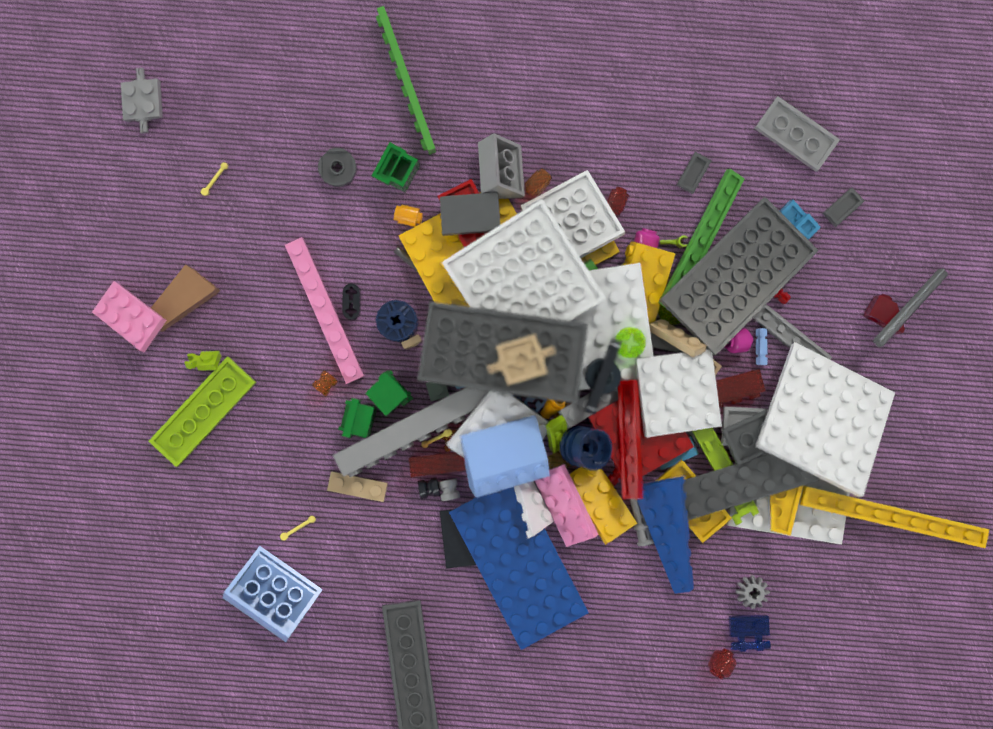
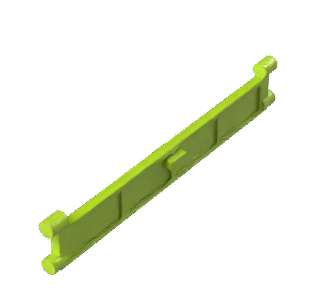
M713 428L692 431L713 470L733 465ZM754 501L734 506L737 513L731 517L735 525H739L743 522L741 520L742 516L750 512L754 516L759 511Z

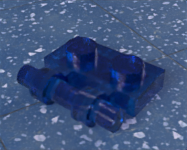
M767 614L729 616L730 636L738 638V642H731V650L746 652V650L756 649V651L771 649L770 641L762 640V636L770 635L769 616ZM745 636H755V641L745 642Z

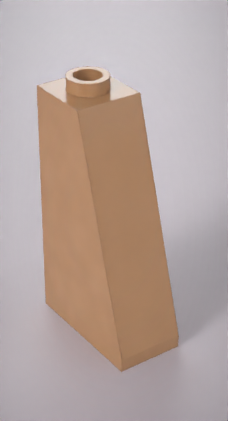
M185 264L151 307V309L167 320L160 331L164 332L218 294L220 289L192 267Z

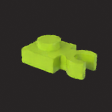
M201 351L198 356L190 353L187 354L189 361H185L184 364L187 369L197 367L198 371L217 370L222 356L219 351Z

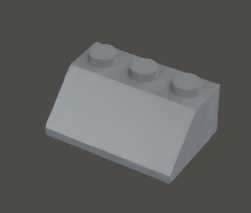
M495 133L478 142L481 193L498 192V199L524 197L521 145Z

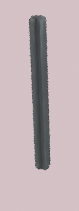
M944 268L938 269L874 338L873 343L877 347H883L948 276V272Z

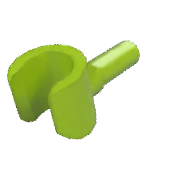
M683 235L673 240H660V245L673 244L678 248H683L688 244H681L680 239H687L688 237Z

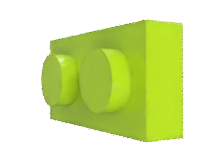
M562 415L545 424L549 449L553 453L560 450L561 438L567 430L566 419Z

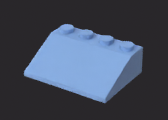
M535 415L460 436L469 487L476 498L550 476L548 459Z
M259 546L225 590L223 599L286 642L323 589Z

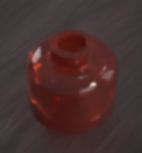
M725 648L722 651L715 650L708 662L709 672L722 680L724 677L729 678L737 665V661L733 658L734 654Z

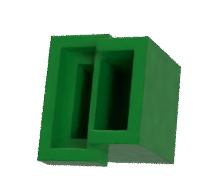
M389 142L371 176L388 186L392 185L406 193L420 165L418 159L408 155L406 150Z
M389 370L383 372L378 377L379 380L365 393L385 416L394 412L401 404L405 406L414 399L411 396L412 393L407 391L392 375L393 372Z
M352 398L351 401L346 400L344 416L338 429L343 431L342 436L352 438L353 435L364 438L370 437L377 407L362 404V400Z

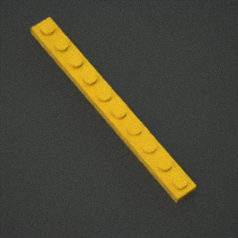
M807 486L803 487L800 505L981 548H986L989 529Z

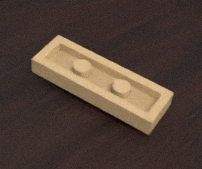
M660 319L649 324L651 333L693 358L704 353L707 345L700 342L699 339L686 334L682 329L669 324L666 320Z
M331 471L327 491L384 502L388 483L358 476L349 477V475L343 477L342 473Z

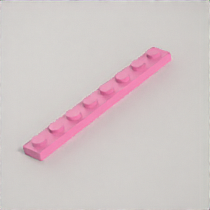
M301 237L286 244L287 252L345 383L349 384L364 377L304 239Z

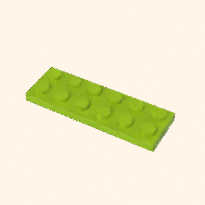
M227 356L218 366L217 370H214L154 434L149 442L175 467H179L257 382Z

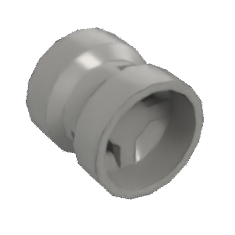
M457 478L438 482L439 488L443 491L440 495L441 501L460 498V493L456 490Z

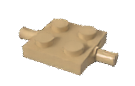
M536 335L496 346L499 354V363L487 367L490 374L501 370L509 386L546 375L544 357L554 355L556 352L554 346L542 349L537 342Z

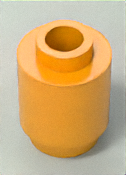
M407 205L396 206L394 220L398 221L399 224L416 227L417 224L422 222L423 213H420V208Z

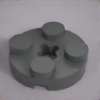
M332 148L326 151L323 157L321 156L319 159L318 172L325 183L333 187H343L353 182L357 172V164L353 156L345 149ZM336 163H339L340 166H343V168L339 172H336V170L332 169L334 166H336Z

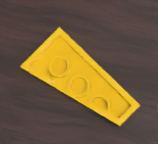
M803 486L770 495L771 531L791 536Z

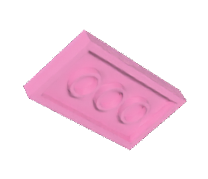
M113 281L92 311L93 314L142 352L147 350L167 321L115 281Z
M565 464L549 470L550 476L534 480L566 547L599 535Z

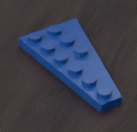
M684 476L644 483L643 499H637L674 594L691 592L694 589L693 571L689 558L691 556V549L688 546L690 536L688 512L685 510L686 492H684L683 488Z

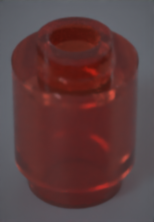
M621 187L611 189L607 200L615 216L618 217L623 213L629 198V194L626 193L627 190Z

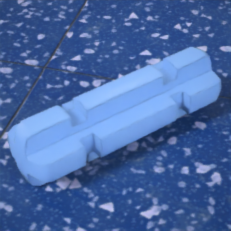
M758 328L755 330L756 337L758 338L756 339V355H758L756 357V365L765 366L768 364V357H766L768 355L767 339H765L767 337V329Z

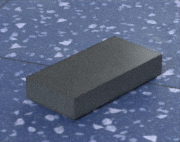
M695 151L676 186L693 195L712 160Z
M851 187L822 214L834 227H837L864 202V199Z

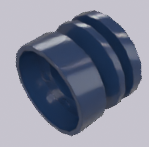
M392 300L383 304L378 310L376 325L381 335L390 341L399 343L415 335L418 330L419 320L415 310L409 304L400 300ZM400 316L401 323H397L394 326L392 319Z
M577 425L565 431L560 442V453L564 461L570 465L598 470L603 468L611 458L612 441L603 430Z

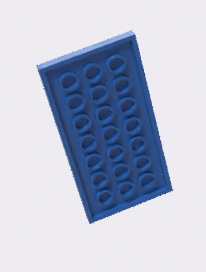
M514 487L475 497L449 511L521 650L589 613L545 528L533 537H527L526 531H529L527 522L522 519L521 514L524 512L522 504L517 501Z

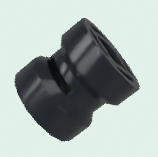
M437 477L431 478L428 481H418L421 499H426L431 495L434 497L440 496Z

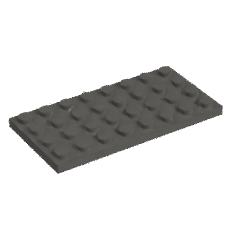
M764 197L659 301L695 338L707 345L706 349H709L712 355L715 356L819 250Z
M429 302L418 381L578 403L588 323ZM536 335L537 342L542 349L552 346L555 348L556 354L544 357L546 375L509 386L501 370L490 374L487 367L499 363V354L496 346L528 336Z

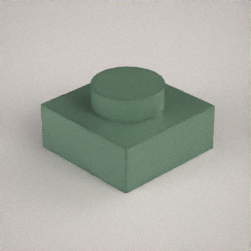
M426 383L431 401L449 396L447 385Z

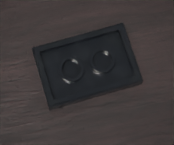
M453 509L440 510L446 569L476 565L449 513Z

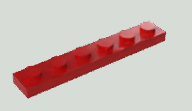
M638 380L620 381L618 386L622 499H643Z

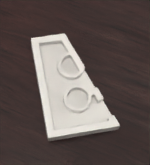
M534 481L514 486L517 501L522 504L524 512L521 514L522 519L527 522L529 530L526 531L527 537H533L554 522Z

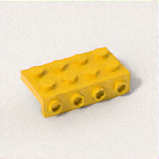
M631 241L630 245L626 247L625 262L621 266L641 263L649 324L656 320L660 307L658 302L664 293L676 253Z

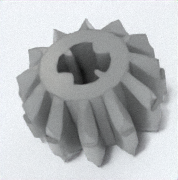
M750 575L749 580L743 577L744 583H737L741 589L735 590L740 595L737 598L738 601H743V606L747 607L750 605L752 609H755L756 604L762 607L761 601H768L764 595L770 594V591L766 590L768 584L766 582L762 583V578L760 577L755 579L754 575ZM754 588L756 592H753L752 595H750L749 592L753 591Z

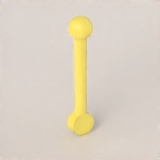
M222 163L221 168L207 187L201 189L202 195H209V189L221 173L228 169L227 163Z
M446 429L444 433L428 441H423L421 446L427 448L429 444L443 437L451 436L452 431Z
M310 516L307 521L287 533H282L280 535L281 540H287L289 535L309 523H314L316 518Z

